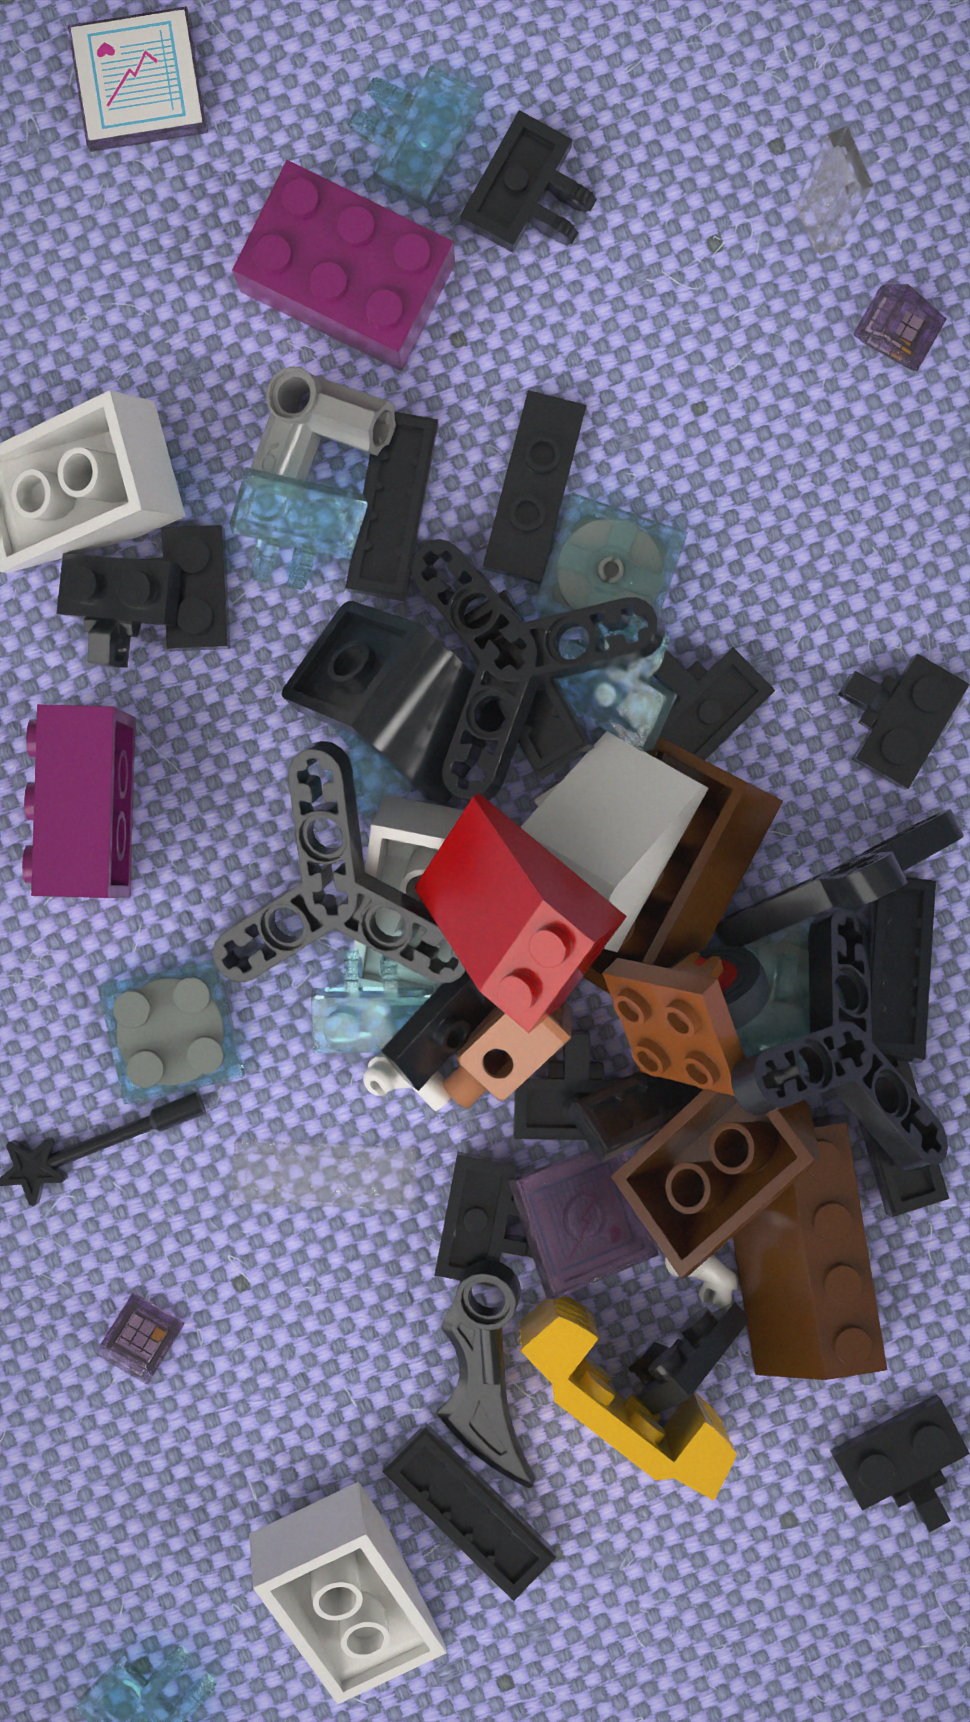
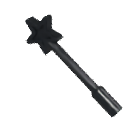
M194 1092L152 1109L150 1115L54 1153H52L55 1143L53 1138L46 1139L33 1151L18 1141L12 1140L7 1143L6 1148L14 1167L0 1177V1186L22 1185L28 1204L34 1206L40 1202L44 1183H62L68 1178V1174L58 1167L154 1129L162 1132L205 1115L206 1108L199 1092Z

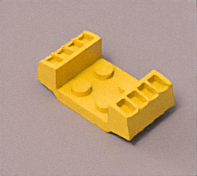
M554 1291L519 1321V1332L521 1333L519 1338L522 1345L520 1351L552 1383L555 1403L654 1480L674 1478L713 1501L716 1499L737 1457V1452L729 1440L730 1437L726 1433L723 1421L699 1394L694 1392L687 1401L682 1402L662 1428L657 1423L661 1418L659 1413L652 1415L637 1395L633 1393L627 1400L609 1386V1383L612 1381L611 1376L597 1363L586 1357L587 1353L599 1339L592 1311L569 1296Z

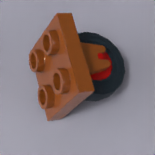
M716 946L686 955L668 968L617 958L602 974L612 997L614 1010L621 1020L632 1049L633 1059L638 1065L640 1072L697 1086L701 1089H709L735 1096L731 1085L732 1070L735 1063L745 1058L736 1030L744 1027L757 1017L768 1002V979L762 964L754 953L738 946Z

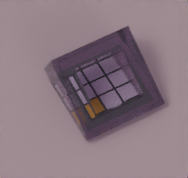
M885 284L876 292L858 324L854 336L865 345L912 371H918L947 318L909 284Z
M133 1292L101 1342L97 1355L140 1382L149 1385L185 1323Z

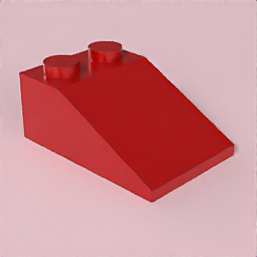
M480 793L472 797L414 887L478 990L528 1033L565 1002L627 917Z

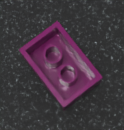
M286 160L232 272L241 293L393 368L403 371L455 266L454 241Z
M37 704V720H29L26 732L28 756L35 757V782L27 783L24 795L26 819L33 820V845L25 846L22 859V873L24 882L31 883V896L130 898L136 717L114 706Z

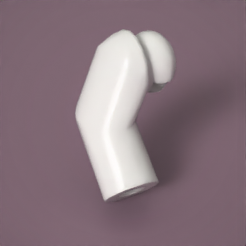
M382 1053L370 1060L368 1069L363 1075L364 1085L372 1094L385 1096L387 1092L393 1089L412 1088L434 1111L442 1108L452 1098L444 1089L443 1082L446 1079L438 1070L417 1091L400 1076Z
M713 1255L688 1276L703 1280V1285L698 1293L700 1300L704 1303H712V1306L718 1308L730 1304L733 1290H738V1281L735 1273ZM665 1258L668 1271L672 1275L678 1276L668 1259Z

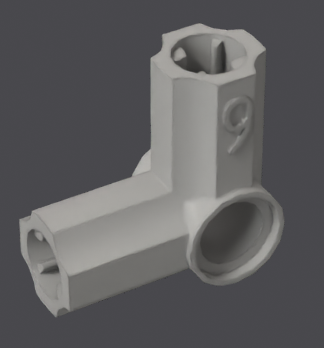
M290 366L281 369L273 376L267 388L266 399L271 413L247 479L292 497L300 498L321 437L378 456L381 449L389 445L396 427L394 415L396 406L390 401L317 377L301 367ZM310 391L308 404L299 412L303 396Z

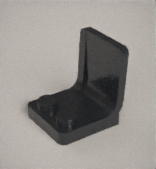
M355 601L345 602L338 609L283 687L282 697L298 712L346 731L362 740L427 799L438 804H445L453 796L444 785L442 777L443 763L475 674L422 624ZM491 700L484 705L480 714V722L485 731H497L505 717L496 700ZM473 736L471 744L480 749H485L488 743ZM465 765L461 776L465 778L472 767Z

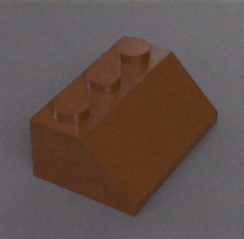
M773 1072L762 1076L766 1088L777 1085ZM704 1089L611 1176L680 1278H687L820 1160L810 1106L805 1100L764 1115H753L746 1112L740 1106L735 1096Z

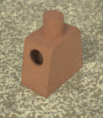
M565 1001L556 1011L528 1033L500 1008L495 1007L469 1035L465 1045L459 1049L457 1060L460 1066L443 1082L444 1089L459 1105L466 1109H469L487 1090L498 1100H505L571 1038L573 1008ZM493 1049L504 1050V1051H506L507 1053H505V1054L496 1053V1052L493 1051Z

